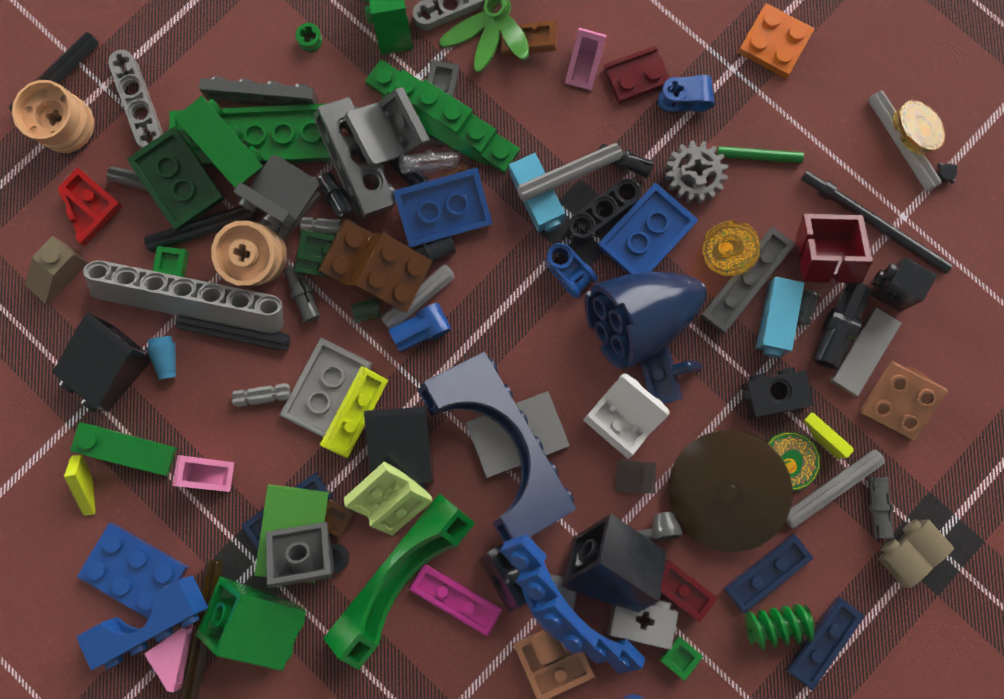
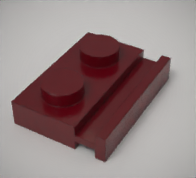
M656 45L604 64V71L607 73L608 81L618 105L662 89L665 81L670 78L662 57L658 54Z

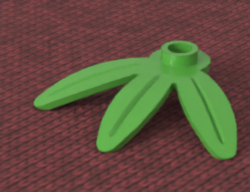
M485 0L484 12L471 16L457 24L439 41V45L443 48L456 46L469 41L484 29L475 55L474 67L476 72L483 71L492 60L498 47L500 32H502L511 51L519 59L526 60L529 56L527 38L520 26L509 16L511 12L509 0ZM502 5L501 10L495 13L496 7Z

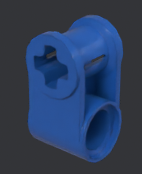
M709 75L669 78L665 81L662 91L658 96L659 107L669 113L683 111L701 112L713 108L715 100L712 77Z
M556 243L551 246L545 260L546 267L560 281L564 289L573 298L578 299L580 292L591 282L595 283L598 281L596 273L567 244ZM562 253L565 255L567 262L563 265H558L552 260V255Z

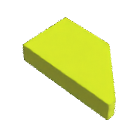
M811 412L803 420L815 440L835 458H848L854 451L852 446L814 413Z
M82 454L71 456L64 478L84 516L95 515L92 474Z

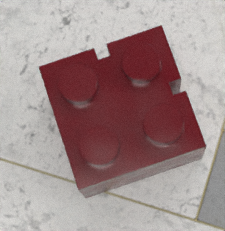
M803 215L796 234L798 255L801 257L800 267L803 282L830 283L831 278H835V283H863L873 262L863 215Z

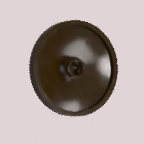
M740 430L713 431L691 442L676 459L670 473L668 486L670 505L681 527L699 543L712 549L726 552L754 549L773 538L788 518L793 497L791 476L780 454L760 437Z

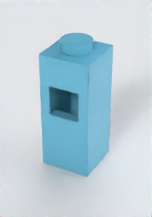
M536 153L509 164V175L516 189H518L520 184L545 174ZM554 189L523 201L538 233L543 230L551 232L562 225L561 222L564 221L565 212Z
M774 277L768 282L756 349L763 350L764 355L781 358L782 355L792 351L804 282Z

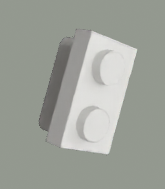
M622 374L583 421L629 459L647 436L667 418L670 411L659 399L645 390L637 380L627 374Z

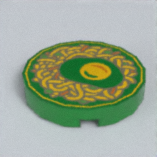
M782 432L772 436L767 441L784 460L791 476L793 491L808 487L817 478L820 470V454L816 445L807 436L798 432Z

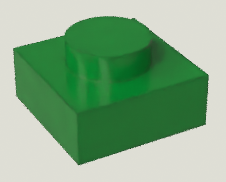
M157 246L153 271L185 277L189 252L186 249Z
M677 635L672 642V648L666 649L659 660L685 681L704 656Z

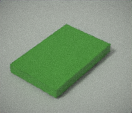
M268 485L254 576L267 577L266 532L325 522L329 492ZM316 580L307 581V582L316 583Z

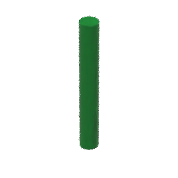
M718 146L716 156L723 154L724 158L800 164L803 163L804 159L803 152Z

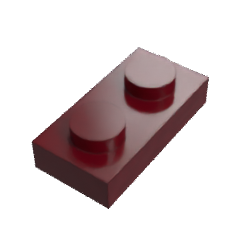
M669 559L665 561L661 593L698 622H701L718 597Z

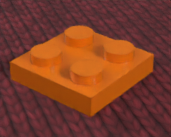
M765 3L737 53L787 79L815 28Z

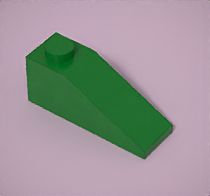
M79 422L70 448L71 452L164 476L169 475L177 450L173 446Z

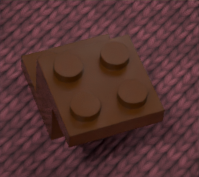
M344 219L318 271L366 298L379 299L393 308L407 313L432 260L384 232L370 233L352 221Z

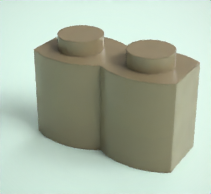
M912 520L902 529L904 534L899 540L892 539L881 548L883 553L879 556L878 560L902 587L912 588L954 550L952 544L930 520Z

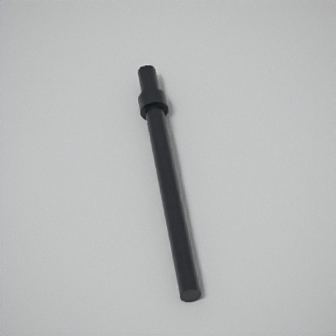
M808 170L801 177L800 180L819 191V196L827 201L831 199L854 215H863L866 223L944 274H947L953 267V264L837 190L838 186L829 180L825 182Z

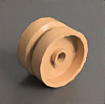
M234 221L225 225L216 234L211 247L212 262L216 271L226 281L235 285H265L270 283L283 272L287 261V248L282 236L274 228L252 221Z

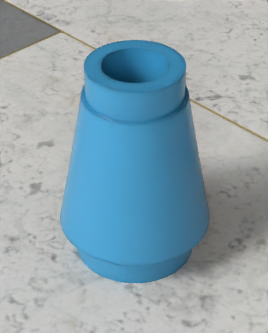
M172 336L147 340L149 347H146V350L158 375V380L176 377V342L173 343Z

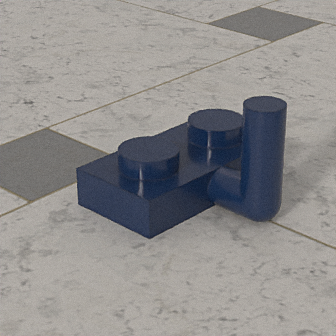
M669 345L650 358L640 362L648 392L663 404L683 399L677 378L678 375L698 373L702 369V364L699 361H684L674 364Z

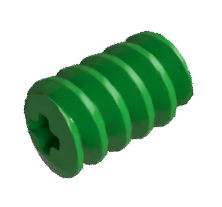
M794 604L792 609L788 606H782L780 612L776 608H770L768 614L764 610H758L756 617L752 612L745 613L746 633L752 647L757 642L763 651L765 650L766 641L769 640L775 649L777 648L779 638L787 647L790 645L791 636L799 645L802 643L803 634H805L810 643L814 641V623L811 612L806 604L803 607L800 604Z

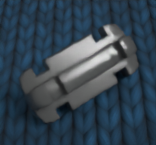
M806 289L802 294L804 297L801 300L797 322L802 325L812 323L810 318L814 316L818 303L816 299L820 296L819 292L812 289Z

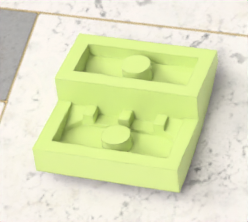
M386 462L378 466L344 497L345 507L367 516L371 527L391 536L433 501L432 497L419 484Z

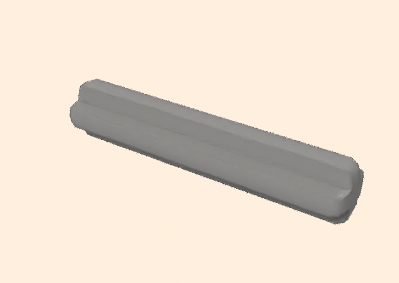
M446 265L440 267L421 283L407 313L392 308L382 316L381 319L389 329L401 324L454 279L455 275L452 270Z

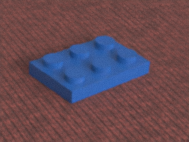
M478 168L393 191L409 247L492 224Z
M655 182L598 243L597 247L628 275L652 272L694 227L698 219Z
M109 523L77 577L149 619L152 611V594L182 579L189 566L115 523Z

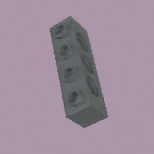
M350 97L317 107L313 119L358 221L361 222L390 211L396 204L393 186L387 183L384 176L385 169L383 163L376 166L368 164L344 116L348 111L358 108L356 105L353 106ZM339 129L348 130L351 137L343 136ZM351 155H358L363 163L358 164L354 162ZM363 181L371 182L374 190L366 189Z

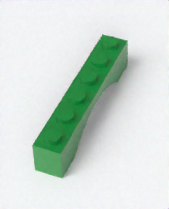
M440 493L324 636L323 639L339 660L359 670L378 647L387 615L405 584L431 559L457 547L474 526L475 522Z

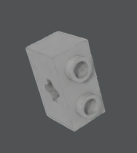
M662 600L640 612L612 605L607 632L610 636L671 649L678 612L670 608L671 603ZM645 611V615L650 620L649 622H643L641 626L636 620V616H642Z

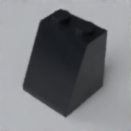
M87 312L52 373L60 379L58 384L71 394L76 392L82 397L80 402L86 408L93 412L96 410L109 412L148 366L151 359L143 348L112 323Z
M426 407L364 411L370 474L383 462H386L406 474L423 489H427V483H434L431 421L428 409Z
M609 514L573 537L562 587L634 612H640L659 602L667 551L613 514Z

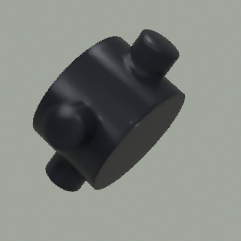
M941 162L936 165L938 167L936 173L941 179V183L950 182L953 184L956 182L957 165L950 163L943 165Z

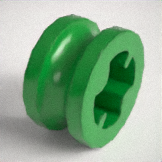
M304 23L297 28L295 37L302 50L314 52L321 47L323 38L315 24ZM308 33H313L315 39L310 38L311 42H306L304 39L305 35L308 37Z

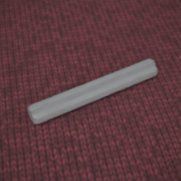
M883 91L873 94L869 98L870 105L924 189L929 191L940 185L941 179L917 142L912 139L910 131L905 127L904 122L902 123L901 117Z
M613 143L520 184L517 189L518 195L522 201L532 199L619 160L623 152L619 144Z
M877 450L870 451L791 507L788 518L785 521L786 524L791 528H795L885 463L883 455Z

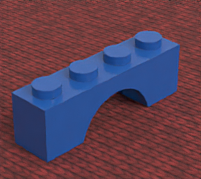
M193 575L177 580L152 594L151 615L142 628L132 627L119 617H115L92 627L76 636L91 671L103 665L108 670L124 661L122 655L129 652L131 656H134L149 648L147 642L155 638L156 642H159L174 634L173 627L180 624L182 628H185L200 620L198 614L208 609V606Z

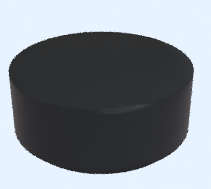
M331 543L334 561L333 574H336L348 566L350 554L344 545Z

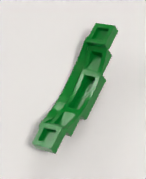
M381 59L365 80L366 86L380 94L382 98H385L395 89L403 87L429 136L484 165L492 166L504 175L509 169V164L513 163L520 153L519 147L497 134V129L475 116L471 108L427 80L422 82L403 69L400 72Z

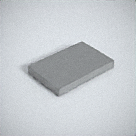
M320 338L280 416L324 437L360 367L363 366L371 370L374 364Z
M549 391L515 403L517 408L526 415L528 426L533 435L540 439L545 456L570 446ZM485 415L466 422L487 478L521 465L513 440L498 423Z

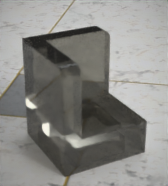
M617 461L616 491L655 494L656 463Z

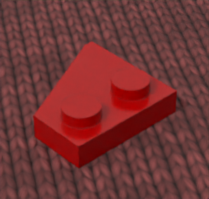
M78 167L58 186L61 199L66 204L68 218L74 225L77 234L75 236L76 240L83 246L122 207L118 201Z

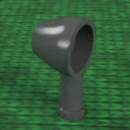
M672 512L654 515L651 529L637 531L651 541H665L683 536L681 527Z

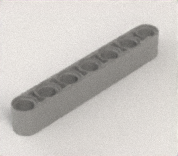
M99 260L88 263L83 270L90 295L96 299L266 334L277 333L284 326L282 302L273 295Z

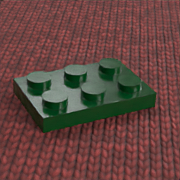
M175 126L127 158L135 173L176 231H180L225 200L213 179Z

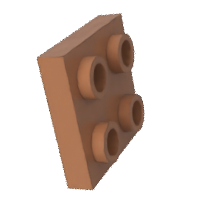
M891 361L860 411L862 414L915 441L947 395L948 390L931 381L926 375L908 366L904 367Z
M544 629L513 643L537 699H549L595 677L584 652L572 654L562 643L551 637Z

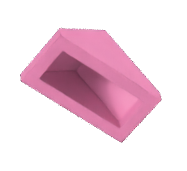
M582 28L578 29L565 80L566 84L592 91L607 35Z
M177 455L172 486L230 492L235 462Z
M192 624L179 629L144 654L169 692H175L182 686L193 630Z

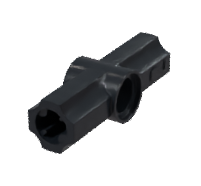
M845 283L836 306L831 309L822 327L824 334L812 359L818 365L833 370L839 369L849 343L855 339L861 328L862 319L860 317L872 291L867 285L863 283Z

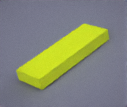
M361 366L320 446L348 459L365 427L364 411L374 410L389 380Z

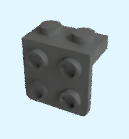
M403 87L395 89L378 103L350 110L344 116L362 153L371 166L408 155L430 140Z
M273 155L266 162L250 188L240 182L233 192L240 199L238 204L251 213L255 211L260 212L264 215L263 219L275 228H279L281 225L291 231L318 191L320 184L315 178L279 156Z

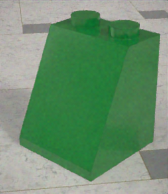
M220 576L196 636L216 656L283 671L286 662L292 655L293 644L297 634L303 628L307 611L295 602Z

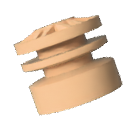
M37 80L27 84L18 92L13 102V120L21 133L57 153H71L81 149L89 141L93 133L94 117L91 109L84 101L51 80Z

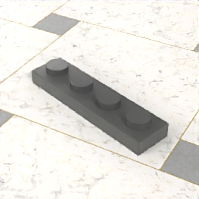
M212 76L210 79L200 78L199 90L207 100L213 99L214 101L269 106L318 104V97L314 88L305 84L285 86L275 81H268L266 84L255 83L249 79L228 81L219 76Z
M772 226L755 247L757 251L753 257L754 260L749 262L741 271L737 269L700 317L722 334L726 333L794 247L795 243Z

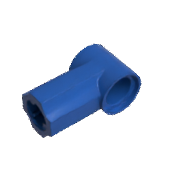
M434 303L418 311L415 317L389 329V332L401 353L426 340L432 341L450 332L452 328L440 304Z

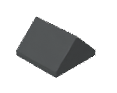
M327 522L266 532L268 588L332 577L334 561Z

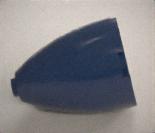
M644 272L620 276L595 284L591 291L586 292V318L589 328H595L599 340L604 344L599 349L605 358L615 367L625 369L650 358L674 341L699 313L705 302L707 290L705 285L698 279L679 273Z

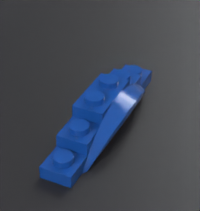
M527 534L504 543L500 552L519 570L520 575L516 582L523 590L526 603L536 621L551 637L562 643L572 654L584 652L596 664L608 662L619 674L643 668L644 656L627 639L615 642L607 639L590 628L571 609L548 572L544 563L547 555Z

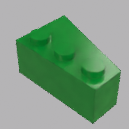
M364 0L365 3H370L369 6H365L368 24H374L380 55L413 50L405 0Z
M201 96L174 119L236 189L240 182L245 184L262 170L263 166L260 161L263 160V157L252 145L247 148L240 139L244 135L233 122L229 125L225 123L220 117L224 112L213 99L207 102Z

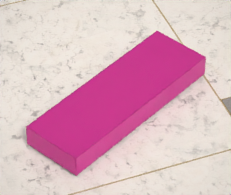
M428 564L421 568L409 589L411 592L487 637L503 610L501 607Z

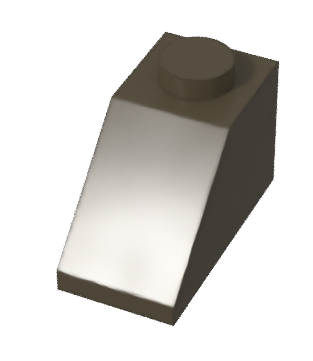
M52 236L32 257L25 286L45 304L49 305L88 262L69 245Z

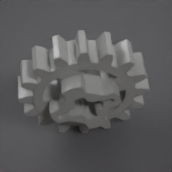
M691 141L688 149L681 144L678 148V153L674 151L669 157L671 161H668L665 169L670 172L666 173L665 180L672 181L668 188L670 191L678 190L676 198L679 199L685 195L687 196V203L690 204L692 199L696 198L698 204H702L705 196L711 201L715 197V192H721L723 189L721 183H725L728 179V176L722 173L726 172L728 165L720 163L724 158L723 154L717 156L714 154L716 146L708 150L706 149L705 141L701 143L700 147H696L695 142ZM687 158L686 165H682L681 168H678L679 163L683 159ZM711 177H714L713 183L708 187H705L707 183L706 180H710Z

